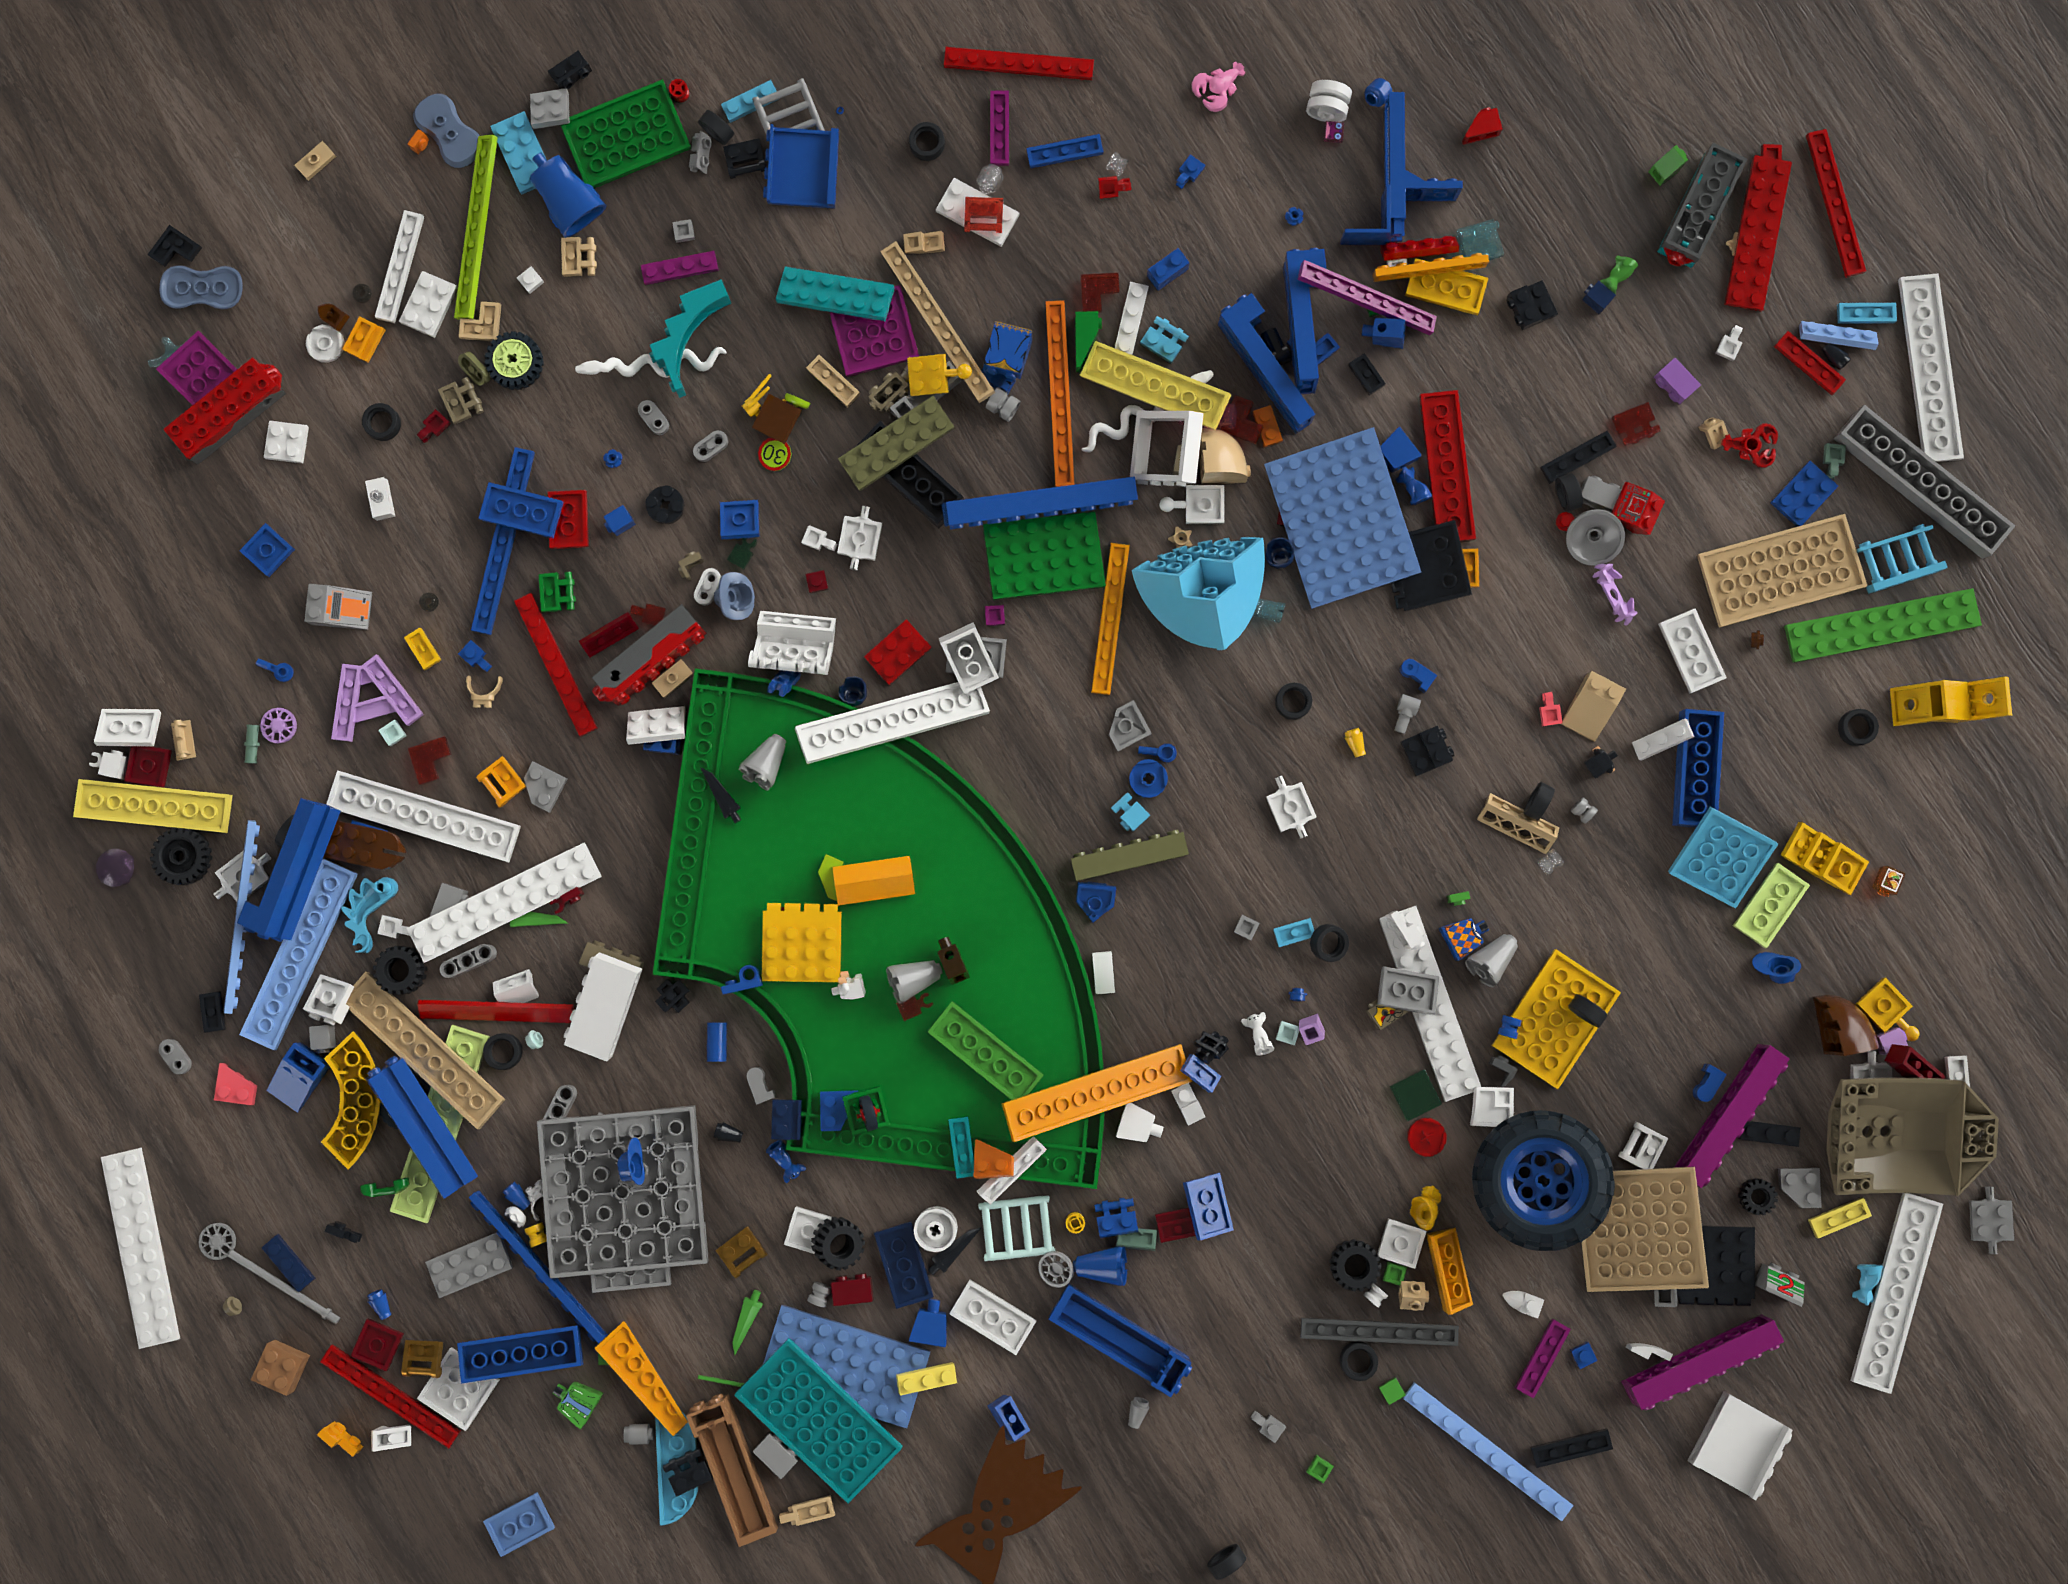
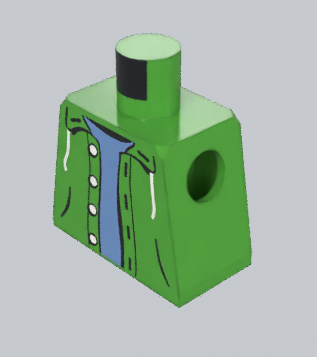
M574 1381L568 1389L558 1384L552 1394L561 1399L557 1407L558 1411L576 1427L581 1429L585 1426L604 1393Z

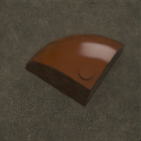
M1833 995L1813 997L1824 1054L1847 1056L1879 1048L1877 1034L1870 1021L1854 1003Z

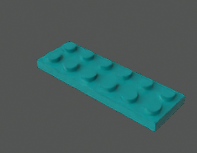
M785 267L776 295V302L886 321L895 288L893 284Z

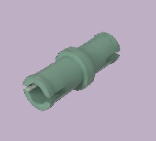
M246 725L244 763L257 764V748L260 746V743H258L259 725Z

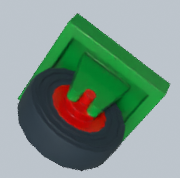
M880 1086L842 1096L851 1135L890 1125Z

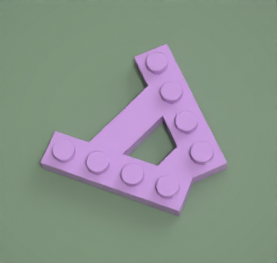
M376 654L362 666L342 664L331 739L353 742L355 723L397 712L407 726H410L424 715L379 655ZM374 682L384 695L358 703L361 685Z

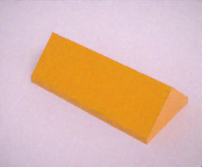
M910 856L832 867L838 906L915 894Z
M1456 1228L1426 1233L1443 1311L1448 1315H1452L1472 1306L1473 1301Z

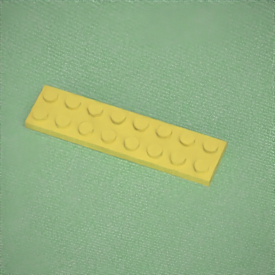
M1097 341L1094 342L1080 374L1084 379L1165 411L1204 413L1202 425L1213 430L1217 429L1231 397V394Z
M78 779L73 817L228 833L233 795Z

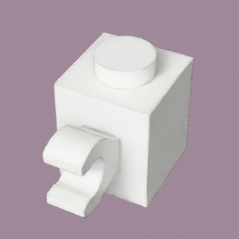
M111 750V753L103 752V755L93 752L92 755L97 756L98 761L97 763H89V765L99 767L98 774L124 780L129 757L123 756L124 752Z

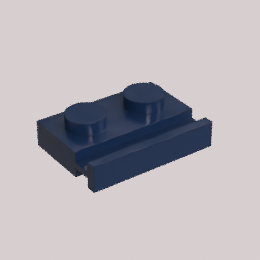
M772 1100L771 1139H801L802 1100Z

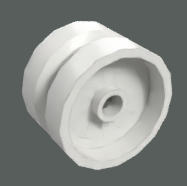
M1333 80L1315 81L1311 86V98L1308 101L1306 112L1309 116L1319 121L1342 122L1347 117L1349 109L1347 105L1350 103L1352 90L1347 85Z
M928 1207L921 1212L915 1221V1239L927 1251H943L951 1246L955 1240L958 1229L957 1220L953 1213L945 1207ZM935 1225H938V1226H939V1227H938L939 1231H938V1232L933 1231V1228H932V1227H934Z

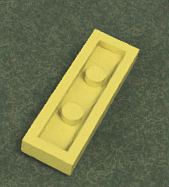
M1860 1197L1810 1218L1808 1221L1815 1237L1819 1239L1872 1215L1865 1199Z
M953 1362L896 1374L898 1394L900 1396L957 1383Z

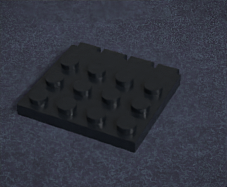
M1453 520L1410 531V539L1421 573L1391 583L1392 592H1400V595L1394 596L1396 610L1404 608L1406 612L1473 595L1456 521Z
M1702 1225L1709 1287L1677 1289L1679 1304L1694 1305V1297H1696L1697 1305H1714V1298H1716V1305L1733 1306L1735 1298L1736 1306H1751V1299H1755V1227Z

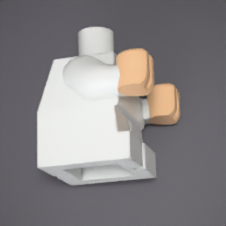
M842 971L840 973L841 977L838 978V987L831 988L832 995L840 994L841 999L862 998L866 993L862 974H856L855 978L851 979L849 978L848 971Z

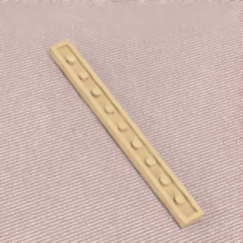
M895 241L880 251L955 367L958 368L961 364H967L971 367V376L964 380L978 402L981 403L995 393L994 389L898 243Z

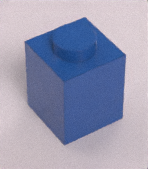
M624 505L604 516L606 529L609 533L613 532L616 536L636 525Z

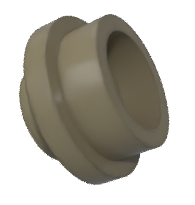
M229 1297L223 1303V1310L229 1316H236L241 1313L242 1304L239 1299Z

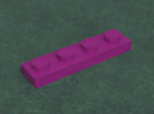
M990 91V166H1009V91Z
M715 251L641 265L645 285L719 271Z
M1553 1318L1551 1319L1515 1386L1517 1390L1534 1399L1571 1330L1570 1328Z

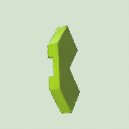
M826 854L818 873L828 898L837 901L832 867L843 866L844 862Z

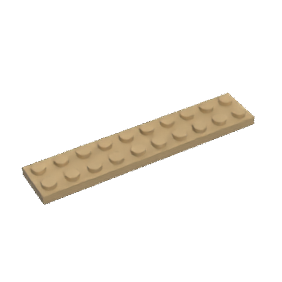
M365 972L353 985L354 988L346 1003L349 1006V1010L399 1057L403 1058L417 1074L476 1129H481L505 1099L393 994L383 991L381 989L382 986L376 984L378 980L369 972Z

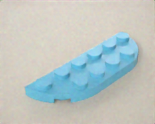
M655 1417L660 1525H666L683 1517L691 1508L696 1499L698 1487L676 1497L668 1479L675 1473L673 1470L665 1473L663 1465L669 1463L670 1459H677L685 1455V1452L689 1450H696L697 1438H694L689 1423L676 1435L672 1436ZM689 1462L680 1466L682 1471L691 1467Z

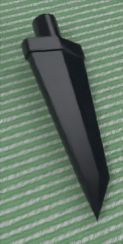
M701 768L724 818L731 817L735 824L740 822L741 818L737 813L741 809L739 804L734 801L712 772Z
M981 1228L968 1230L956 1239L951 1246L931 1258L934 1264L928 1271L932 1275L939 1269L945 1273Z

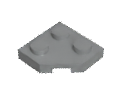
M1134 700L1117 708L1110 729L1109 737L1117 752L1152 734Z
M532 761L524 776L531 803L550 813L568 779Z
M1778 1168L1779 1189L1787 1194L1800 1208H1822L1820 1168Z

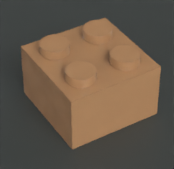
M273 1340L266 1344L251 1381L287 1396L295 1391L310 1355L282 1342Z

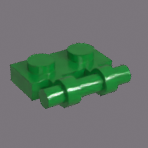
M558 572L539 574L542 613L562 611L561 604L567 603L568 611L575 610L576 596L573 595L575 582L572 579V572H565V579L559 580ZM560 587H565L566 596L561 597Z

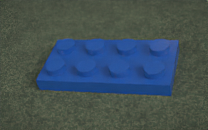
M489 482L478 519L554 539L564 502Z

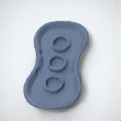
M439 93L432 94L423 99L416 106L413 119L421 131L436 141L443 160L454 168H462L474 162L478 136L480 135L460 120L453 101L446 95Z
M173 266L163 273L159 290L162 301L171 308L178 309L193 304H207L218 309H228L239 302L243 285L240 273L231 267L221 266L208 271H196L185 266Z

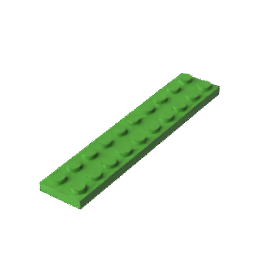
M1972 588L1788 624L1784 627L1792 663L1979 627L1982 626L1974 589Z

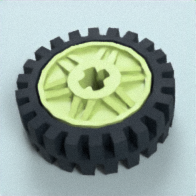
M511 331V333H503V336H496L497 339L491 341L492 345H488V352H485V365L490 376L502 387L514 390V388L521 390V387L527 388L529 387L528 384H534V380L540 377L539 373H542V365H544L543 355L538 345L529 336L521 332Z

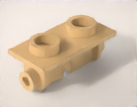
M191 720L173 721L174 723H171L176 760L195 758L196 753Z

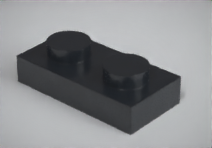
M1365 353L1348 364L1369 396L1386 385Z
M221 991L199 994L204 1033L226 1030Z

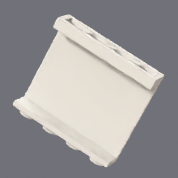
M1724 1391L1687 1461L1742 1491L1752 1499L1757 1500L1764 1491L1766 1480L1770 1479L1773 1474V1467L1776 1461L1778 1462L1781 1459L1785 1444H1788L1791 1440V1432L1793 1430Z

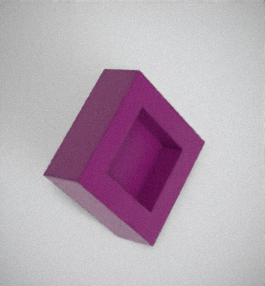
M1004 605L985 606L986 626L1005 625Z

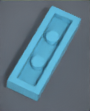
M769 80L722 103L721 106L731 123L756 111L752 100L753 97H764L776 92L772 81Z
M1839 303L1837 305V324L1895 323L1897 321L1896 303Z

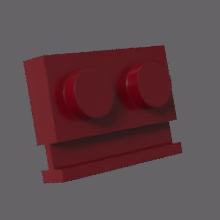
M1189 1207L1155 1214L1161 1243L1196 1236Z

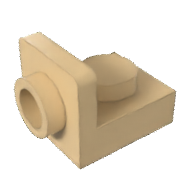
M1709 418L1704 421V424L1699 426V430L1705 432L1709 445L1714 450L1721 446V440L1725 438V435H1728L1725 423L1720 419Z

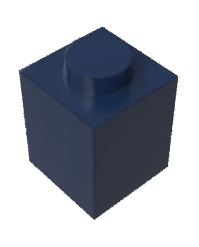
M1598 281L1595 285L1592 283L1584 291L1586 296L1582 300L1600 314L1616 295Z

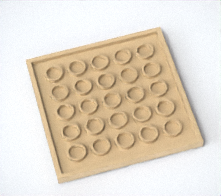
M1695 1167L1613 1171L1615 1189L1609 1212L1593 1234L1582 1241L1587 1292L1708 1288L1709 1283Z

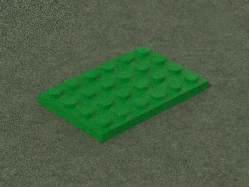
M663 79L569 117L570 123L561 125L584 183L594 188L691 149Z
M1095 512L983 524L982 526L993 600L1104 588L1106 586Z

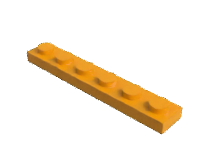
M1475 253L1471 257L1458 255L1447 260L1445 258H1437L1432 262L1420 260L1409 265L1407 263H1399L1394 267L1382 265L1374 270L1373 282L1486 268L1489 263L1488 254Z

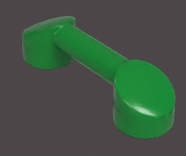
M409 1178L393 1180L394 1186L378 1189L376 1182L360 1185V1190L363 1195L368 1197L398 1194L410 1185Z

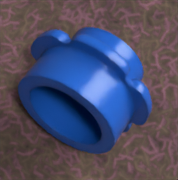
M1291 207L1286 212L1285 219L1290 225L1296 226L1303 221V211L1296 209V207Z
M614 449L609 450L604 455L606 466L609 468L620 466L622 462L621 453Z
M1292 988V991L1288 993L1290 1000L1301 1002L1305 1001V996L1308 995L1301 988Z

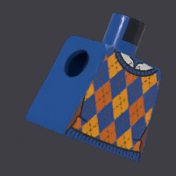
M1471 918L1438 928L1455 961L1463 959L1484 942L1480 935L1489 931L1484 920L1474 924Z

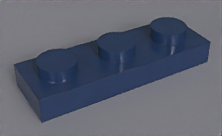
M279 1234L262 1247L297 1292H301L316 1279Z

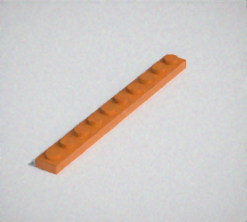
M1064 300L1046 301L1055 487L1074 485Z

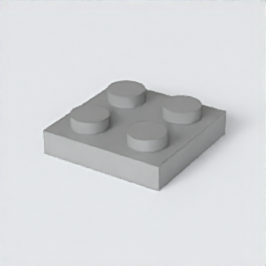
M567 88L530 94L531 126L533 129L570 123L569 92Z

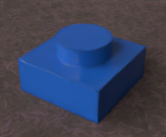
M1589 1342L1570 1349L1579 1369L1598 1361Z

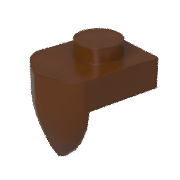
M327 303L318 306L320 318L340 332L350 316L333 304Z

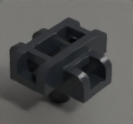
M667 979L657 988L661 996L655 1002L665 1013L672 1007L679 1013L690 1003L685 997L690 990L680 979L675 984Z
M1203 1031L1201 1033L1202 1037L1194 1041L1195 1047L1198 1048L1195 1053L1196 1057L1206 1064H1209L1213 1059H1220L1229 1049L1227 1046L1228 1038L1220 1036L1216 1031L1211 1035Z

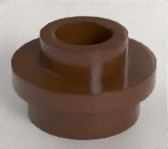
M1757 630V632L1751 633V648L1759 650V646H1763L1764 634H1760V630Z

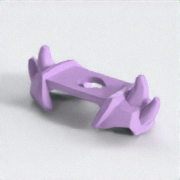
M1613 564L1596 565L1595 568L1600 571L1594 573L1592 577H1599L1597 583L1601 584L1613 608V614L1619 615L1615 622L1625 619L1624 625H1628L1637 612L1634 610V598H1630L1627 603L1624 602L1614 583V579H1621L1622 575L1613 569ZM1610 590L1615 593L1616 599L1611 596Z

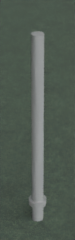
M234 1250L229 1253V1258L322 1316V1319H328L334 1324L339 1322L340 1317L332 1313L330 1308L326 1309L304 1294L297 1292L296 1289Z

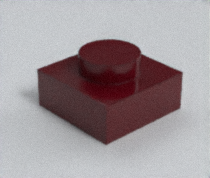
M824 570L806 574L810 594L829 590Z

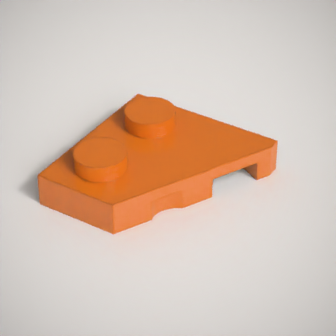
M975 1140L974 1178L1014 1177V1157L980 1140Z

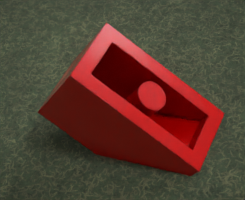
M1488 107L1480 110L1462 140L1463 145L1500 135L1503 128L1497 108L1491 109Z

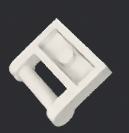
M1635 1122L1633 1125L1634 1130L1623 1152L1620 1151L1618 1157L1641 1169H1653L1668 1138ZM1641 1132H1644L1646 1136L1634 1158L1630 1154Z

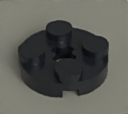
M665 485L657 487L650 492L646 498V509L649 516L655 522L672 524L681 518L685 502L678 490ZM663 501L670 502L667 510L660 507Z

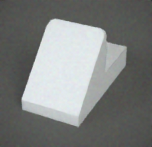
M1189 1083L1171 1090L1188 1126L1205 1118L1204 1112Z
M381 1426L372 1430V1451L411 1446V1426Z

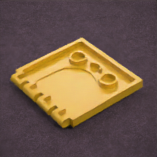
M767 903V910H763L762 981L838 982V978L841 977L842 912H838V904H824V911H820V904H804V911H801V903H785L784 911H781V903Z

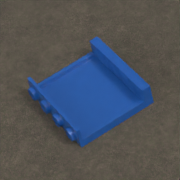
M770 124V130H767L766 141L770 142L769 149H766L765 160H769L768 168L765 167L764 179H768L767 186H764L763 198H767L768 204L835 209L839 129L831 128V131L779 128Z

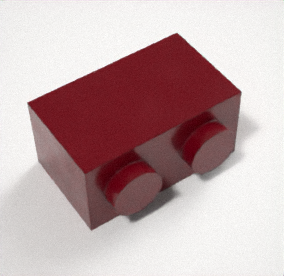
M866 1273L855 1274V1278H847V1275L836 1276L835 1280L831 1282L833 1306L873 1302L874 1300L872 1277L866 1276Z

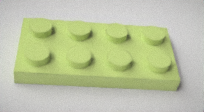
M1775 863L1733 924V927L1763 948H1767L1810 885L1781 864Z

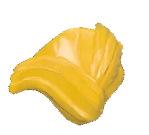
M1425 1186L1422 1188L1421 1196L1412 1199L1410 1215L1421 1229L1431 1230L1438 1216L1437 1204L1441 1202V1194L1435 1186Z

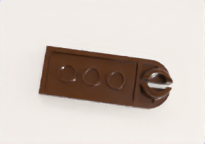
M337 821L323 857L375 869L388 870L403 861L405 857L384 853V850L388 849L406 853V850L399 837L392 832Z

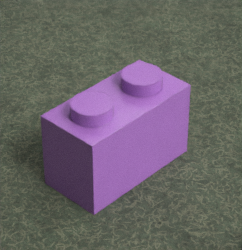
M1676 358L1654 376L1657 385L1662 389L1664 388L1669 393L1670 399L1679 405L1701 386Z

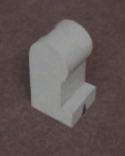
M754 1067L747 1072V1080L756 1105L777 1097L774 1090H768L765 1082V1072L762 1068Z

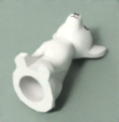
M1264 1012L1260 1015H1250L1248 1019L1241 1020L1245 1027L1253 1029L1254 1050L1256 1055L1259 1056L1274 1051L1271 1041L1268 1040V1036L1262 1028V1024L1266 1019Z

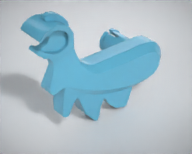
M383 877L374 883L368 878H364L360 884V894L355 889H349L351 909L342 906L341 910L350 919L345 922V926L355 932L353 945L356 946L358 943L362 945V949L355 952L369 953L372 950L373 941L367 930L366 919L372 912L397 894L398 884L394 879Z

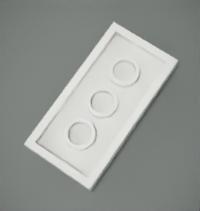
M953 178L936 208L937 213L1002 247L1019 217V212L956 178Z
M1696 609L1658 624L1689 694L1727 678Z
M972 1280L968 1281L949 1313L1017 1355L1036 1323V1319Z

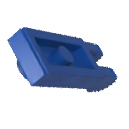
M780 670L771 680L768 692L773 693L775 690H779V696L784 697L786 693L791 691L792 685L798 682L801 672Z

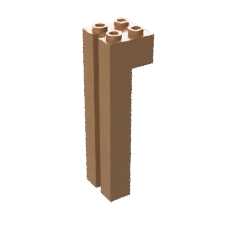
M720 1393L711 1397L708 1403L702 1400L693 1404L686 1417L694 1438L698 1437L738 1546L741 1547L776 1533L778 1525L729 1394L723 1396Z

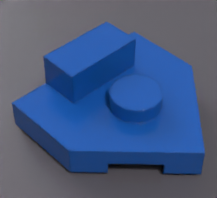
M1078 882L1076 903L1086 913L1092 923L1114 907L1116 886L1096 882Z

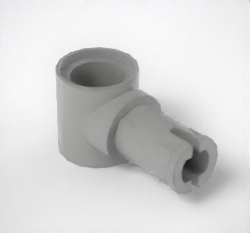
M1405 694L1401 695L1397 706L1399 717L1394 731L1405 734L1410 718L1416 716L1421 703L1420 699Z

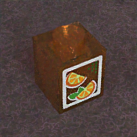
M1882 866L1872 888L1878 890L1877 893L1885 897L1897 895L1905 873L1889 866Z

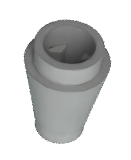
M1134 1397V1400L1131 1401L1128 1423L1130 1427L1136 1429L1140 1427L1149 1410L1148 1400Z

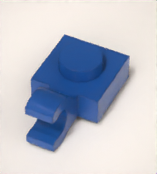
M1190 154L1179 168L1181 175L1176 180V186L1182 189L1189 179L1194 182L1205 169V164Z
M472 640L458 653L472 667L478 664L486 672L492 667L483 658L486 652Z

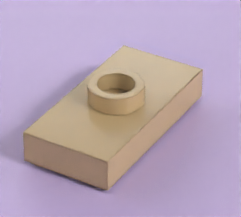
M321 141L294 166L309 181L337 156Z
M680 659L654 680L652 684L663 698H666L694 674L684 661Z

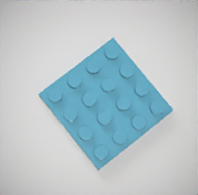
M1709 807L1668 872L1736 909L1778 846V843L1722 812Z

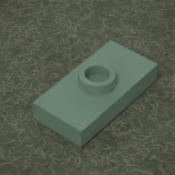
M1138 1228V1232L1117 1235L1116 1247L1155 1251L1157 1230Z

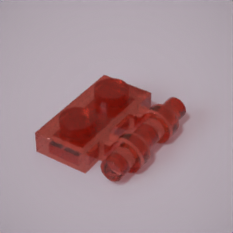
M1649 402L1612 417L1618 434L1627 433L1628 437L1622 439L1625 446L1636 444L1643 438H1651L1656 433L1661 432L1659 425L1652 427L1649 424L1655 420ZM1642 426L1643 431L1638 433L1634 431L1635 428Z

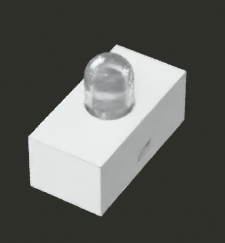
M381 477L365 481L372 518L378 521L395 517L388 480Z

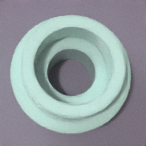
M532 1030L525 1037L526 1043L531 1049H539L543 1046V1037L539 1032Z

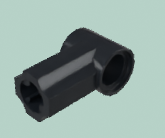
M1276 327L1270 328L1261 334L1263 342L1280 365L1292 361L1290 351L1286 345L1284 346Z

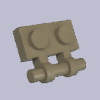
M468 377L462 379L464 386L460 388L456 382H453L438 389L455 425L471 418L472 415L469 411L471 409H475L477 414L484 412L481 406L482 401L477 397L475 393L476 388ZM468 394L471 401L466 403L462 395Z

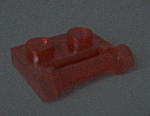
M965 198L964 232L974 230L1002 233L1003 198ZM971 218L997 219V223H971Z

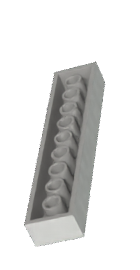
M1866 405L1856 410L1833 438L1840 445H1846L1847 451L1982 559L1992 555L2015 527L2012 522Z

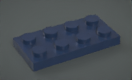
M912 1221L874 1232L896 1309L933 1298L934 1294L919 1244L915 1239Z

